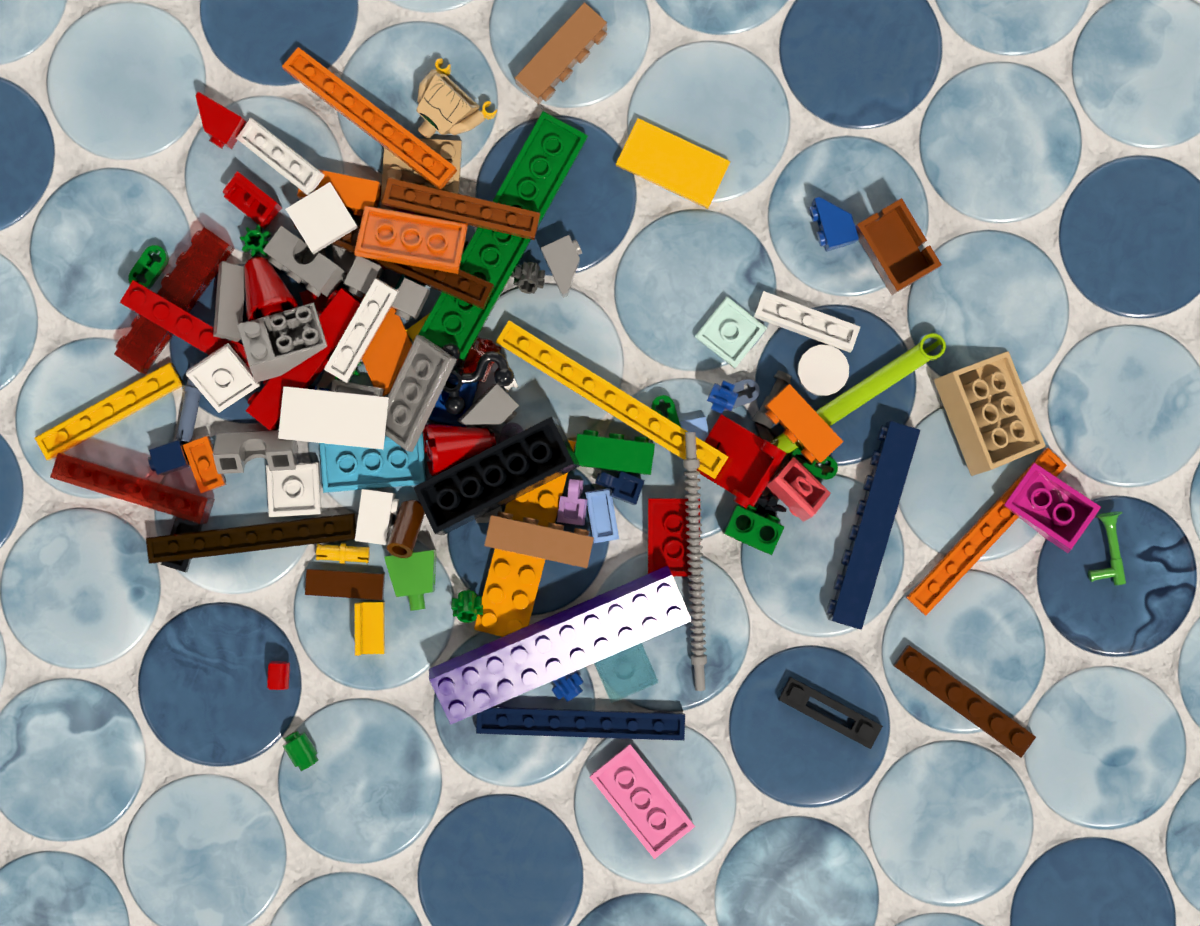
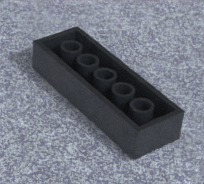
M551 416L413 488L434 534L445 535L580 467V464L559 420Z

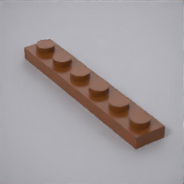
M392 178L387 180L382 204L385 206L445 220L467 223L471 226L535 240L541 216L538 212Z

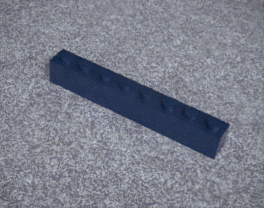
M889 421L886 422V426L882 425L879 430L877 440L881 442L878 451L874 450L871 457L870 465H873L871 476L867 475L864 481L863 490H866L864 500H859L856 508V515H859L857 524H853L849 532L848 539L852 540L849 550H844L841 564L844 565L842 575L838 574L834 583V589L837 592L834 600L830 599L827 606L826 614H829L828 620L860 630L863 628L920 434L919 429Z

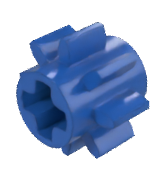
M723 381L721 385L714 384L707 399L708 402L713 403L712 410L721 414L724 409L732 410L738 397V393L733 391L735 385Z
M577 671L553 680L556 686L552 688V691L558 700L564 697L568 702L583 691L580 687L583 680Z

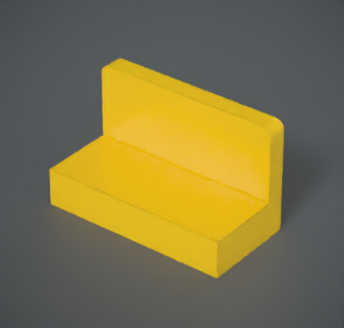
M385 602L355 603V656L385 654Z

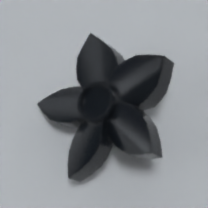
M761 495L758 499L760 505L757 512L760 513L768 512L776 517L777 511L786 512L787 508L777 504L779 500L777 496L769 499V497Z

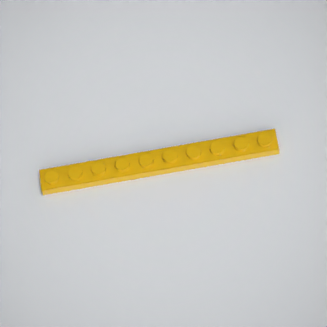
M511 321L507 322L496 343L683 460L686 459L685 432L688 431ZM696 437L697 458L700 459V467L698 469L715 479L729 457Z

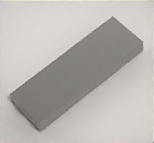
M224 261L219 264L214 337L236 342L241 340L237 324L243 322L245 294L243 266Z

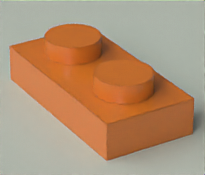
M209 436L183 445L200 493L203 494L227 485L224 475L217 473L213 458L214 448Z

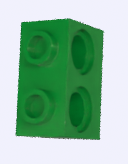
M736 505L723 534L772 555L784 530V526L779 524L781 520L769 514H766L765 518L755 514L757 509L750 505L747 509ZM740 515H745L749 519V527L745 530H740L736 526V519ZM763 526H769L773 530V536L768 541H764L760 537V529Z

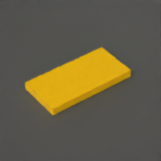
M637 118L616 162V166L709 209L731 161Z

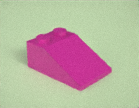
M1036 463L1032 465L1004 504L1006 508L1066 553L1071 551L1101 508V506Z

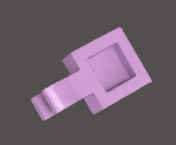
M569 480L568 497L560 496L557 522L576 525L585 524L587 499L580 498L584 480Z

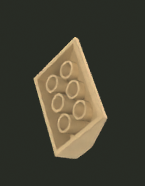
M1009 351L934 379L971 476L993 470L1046 447Z

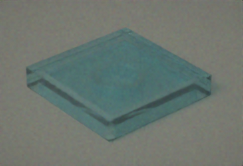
M642 642L594 663L611 704L659 683Z

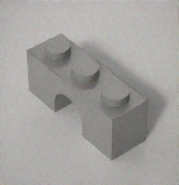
M280 226L263 250L270 256L268 261L280 270L283 266L289 270L287 275L299 284L302 280L307 282L306 289L317 297L322 293L329 298L344 280L347 273L321 253H318L312 262L303 264V257L309 249L308 245Z
M356 256L344 281V284L349 287L348 292L362 298L364 294H367L373 281L376 278H380L383 268L363 257ZM404 278L401 286L397 289L399 294L391 307L396 309L395 315L409 321L410 317L418 318L430 291Z
M279 430L217 434L213 451L217 473H244L246 463L254 458L267 459L270 471L296 470L298 456L297 441L278 439Z

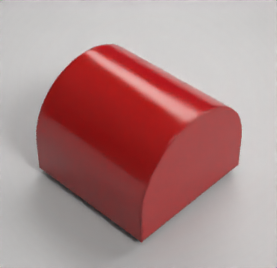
M271 661L268 664V690L289 689L290 662Z

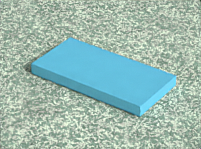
M421 433L413 452L406 451L387 436H385L384 449L319 443L323 493L412 486L427 480L423 433Z

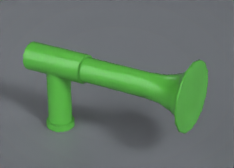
M1107 512L1095 516L1103 522L1106 529L1111 568L1089 570L1090 582L1113 577L1114 585L1126 584L1116 531L1117 518L1122 512Z

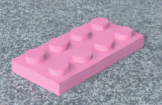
M628 744L589 776L654 859L695 827L694 823L631 744Z

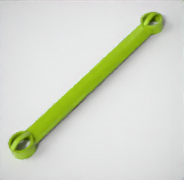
M936 333L925 335L917 345L815 412L829 427L930 360L938 359L946 349L944 339ZM926 339H937L935 343L923 350V344ZM941 345L939 354L927 355V353ZM783 433L770 441L771 444L786 452V455L800 447L797 441L793 444Z

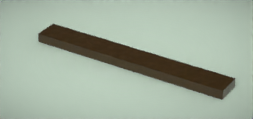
M355 513L146 538L148 562L151 564L355 539L356 535Z

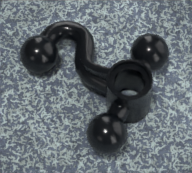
M448 343L442 346L441 349L456 358V362L459 360L461 352L457 345ZM487 352L480 357L476 370L473 373H465L455 362L451 373L458 377L459 382L453 385L448 380L446 381L443 390L449 393V397L445 400V408L450 414L454 415L463 412L465 402L459 396V389L463 384L475 383L481 380L490 362L498 364V369L494 373L495 382L504 387L512 384L514 372L509 368L507 359L499 352Z

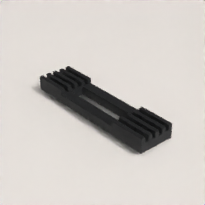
M789 677L786 686L783 688L784 690L778 698L779 701L869 749L872 748L883 727L792 677ZM812 697L852 718L855 722L850 729L807 707L806 704L809 698Z

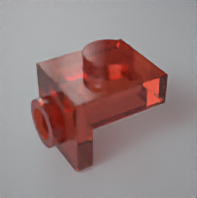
M477 338L471 346L463 370L465 373H473L483 354L490 351L500 352L501 347L489 339ZM494 362L488 364L485 375L479 381L484 383L487 381Z

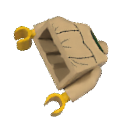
M441 58L435 62L436 69L431 70L419 83L417 98L419 105L416 111L425 121L418 128V131L427 139H430L436 130L442 135H458L470 131L484 122L485 119H493L497 113V110L493 113L486 112L485 108L489 107L492 103L490 101L485 102L482 110L479 111L480 106L448 77L451 73V64L445 69L439 68L443 64V59Z

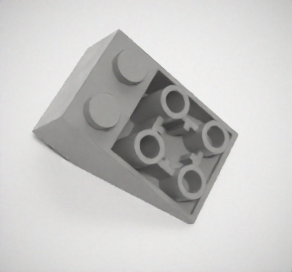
M314 303L237 324L255 383L281 376L327 347Z

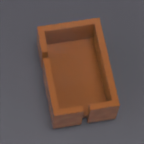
M902 198L855 226L862 247L891 295L896 294L942 265L930 245L922 251L919 250L918 247L923 245L927 239Z

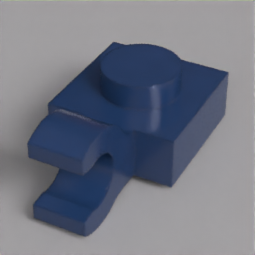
M622 471L618 473L617 478L601 472V474L598 473L595 483L612 488L611 497L631 505H636L645 480Z

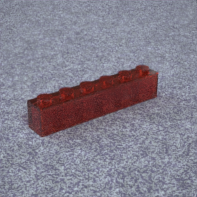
M205 227L202 231L199 230L194 234L191 239L192 245L187 252L184 251L179 255L176 260L177 266L172 273L169 272L164 276L161 281L162 287L157 292L158 295L190 313L217 275L219 264L222 261L226 262L235 249ZM139 314L132 321V329L128 335H124L117 342V350L114 355L137 371L146 374L174 334Z
M65 453L57 454L50 478L199 524L208 523L215 500Z

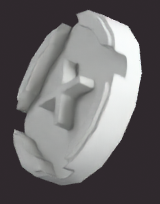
M831 345L811 347L801 356L797 366L800 384L806 391L816 396H828L838 392L845 385L849 377V365L846 357L839 349Z

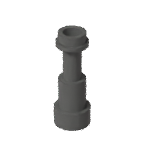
M779 370L774 375L776 382L770 395L765 397L760 411H756L752 422L767 429L772 428L773 422L765 415L768 410L764 406L786 384L791 383L792 376Z

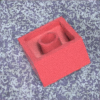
M795 457L781 468L767 485L771 493L777 496L778 499L789 507L790 512L794 516L799 517L803 522L813 517L831 494Z

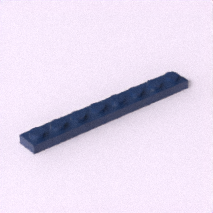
M491 707L477 713L476 734L685 741V713Z

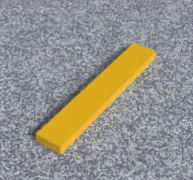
M169 362L35 437V440L46 460L50 461L179 389L184 384L173 364Z

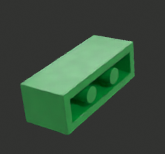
M583 430V434H577L575 456L580 466L651 475L655 444L650 443V438L635 436L634 441L624 440V435L609 433L607 438L598 436L599 432L592 430Z

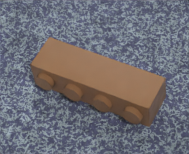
M584 2L515 77L516 85L538 105L542 100L548 101L556 91L554 87L560 81L564 83L573 73L571 69L577 62L583 63L590 54L589 49L595 43L599 45L608 34L606 32L607 22Z
M498 511L497 516L491 515L484 546L588 568L594 537L589 536L590 531L578 528L574 529V533L563 531L564 525L550 522L548 527L538 525L539 520L523 517V522L512 520L513 514Z

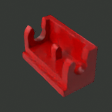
M237 171L223 190L224 198L263 229H266L282 207Z

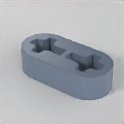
M747 379L733 384L735 385L733 391L736 393L742 391L745 384L749 388L753 387L755 391L751 393L752 398H748L747 395L737 397L732 409L757 399L760 389L755 381Z

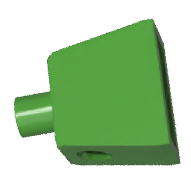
M436 550L414 552L409 558H399L393 555L385 556V563L396 597L408 596L410 611L426 609L424 593L435 591Z

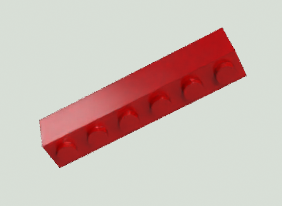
M342 288L339 291L335 290L328 298L327 302L329 305L325 310L317 312L327 347L283 375L264 380L265 386L260 393L258 391L255 392L248 400L249 407L245 411L268 430H276L280 425L283 386L308 389L327 365L362 303L348 290Z

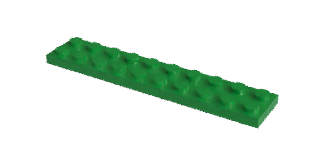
M543 111L492 202L540 213L539 227L587 141L588 135ZM478 227L462 255L459 270L494 284V289L484 310L442 292L418 335L424 336L440 348L448 343L457 345L461 352L459 359L464 361L531 239Z

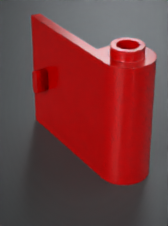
M721 414L704 442L729 458L715 479L698 468L697 471L735 495L736 497L733 501L747 509L749 504L753 507L755 506L787 453Z

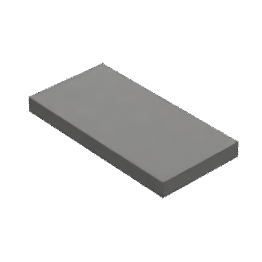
M420 335L416 336L388 395L389 402L385 432L387 437L406 451L413 452L457 360Z

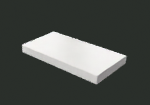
M283 386L278 439L384 449L389 397Z

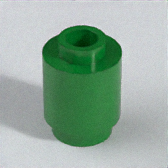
M297 730L284 738L286 743L282 746L295 767L298 766L300 771L309 768L319 760L316 756L317 751L305 732L300 734Z

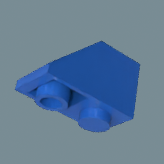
M821 197L814 198L809 211L812 221H817L820 230L817 231V239L820 246H824L827 252L855 244L859 237L852 214Z

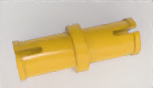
M341 543L340 546L317 544L316 560L339 561L340 564H345L346 561L369 563L370 547L347 546L346 543Z

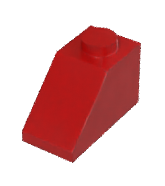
M197 92L195 97L204 131L210 136L209 141L223 149L224 145L233 149L237 142V136L247 122L241 116L202 93Z

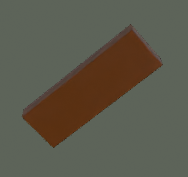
M307 569L305 595L383 600L385 574Z

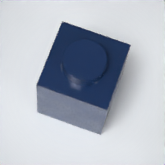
M177 440L150 449L151 456L148 457V462L153 472L156 471L157 475H166L190 467L183 448L185 441Z

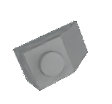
M569 235L541 247V252L563 298L569 294L580 264L579 255L582 254L577 240L572 241Z
M492 384L457 421L465 425L502 424L503 422L507 424L516 416L517 412L515 409L519 405L498 384Z

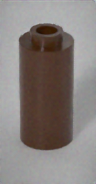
M408 500L401 503L387 545L388 552L393 556L399 558H409L412 556L425 515L420 502Z

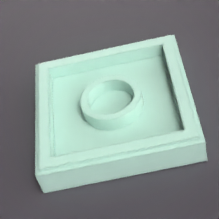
M726 296L696 334L695 338L735 369L767 327Z

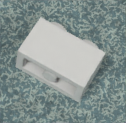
M362 489L355 541L388 545L394 526L392 525L393 514L397 515L399 508V499H395L396 494Z

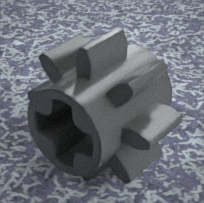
M524 262L521 268H515L513 284L518 285L521 292L534 294L537 287L541 289L544 287L545 270H540L537 263Z

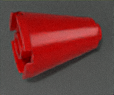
M255 256L248 260L244 265L248 321L298 307V303L267 258Z
M426 424L423 429L425 454L428 455L429 461L427 465L431 476L438 475L496 445L494 433H489L487 428Z

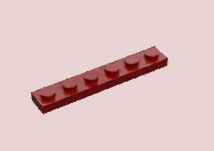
M132 281L119 303L208 355L229 343L250 369L244 346L241 343L214 337V327L138 282Z

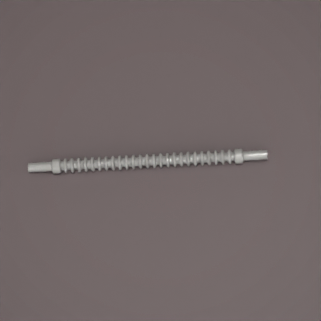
M685 432L686 459L683 460V466L687 469L684 472V475L687 476V479L684 480L687 486L684 489L688 491V494H685V497L688 498V501L685 502V505H688V509L685 512L689 514L686 516V520H689V523L686 524V527L689 528V531L686 532L689 538L686 541L690 543L687 546V549L690 550V553L687 554L690 557V560L687 561L690 564V568L687 570L691 572V575L688 576L691 579V582L688 583V586L691 587L688 593L692 595L689 597V601H692V604L689 605V608L692 609L689 615L692 616L690 623H693V626L690 627V630L693 631L690 634V637L693 638L690 644L694 646L691 648V652L694 653L691 655V664L694 665L695 690L704 691V665L707 664V655L704 652L707 649L703 647L706 644V641L703 640L706 637V634L703 633V630L706 629L703 623L706 620L702 618L705 615V612L702 611V608L705 607L702 601L705 598L701 595L704 593V590L701 589V586L704 585L701 582V579L704 578L701 571L704 568L700 566V564H703V560H700V557L703 556V553L700 552V549L703 548L700 542L703 539L699 537L702 534V531L699 530V527L702 526L699 520L702 517L698 514L701 512V509L698 508V505L701 504V501H698V497L701 496L698 490L701 487L697 485L700 482V479L697 478V475L700 474L697 471V468L700 467V459L697 458L696 432Z

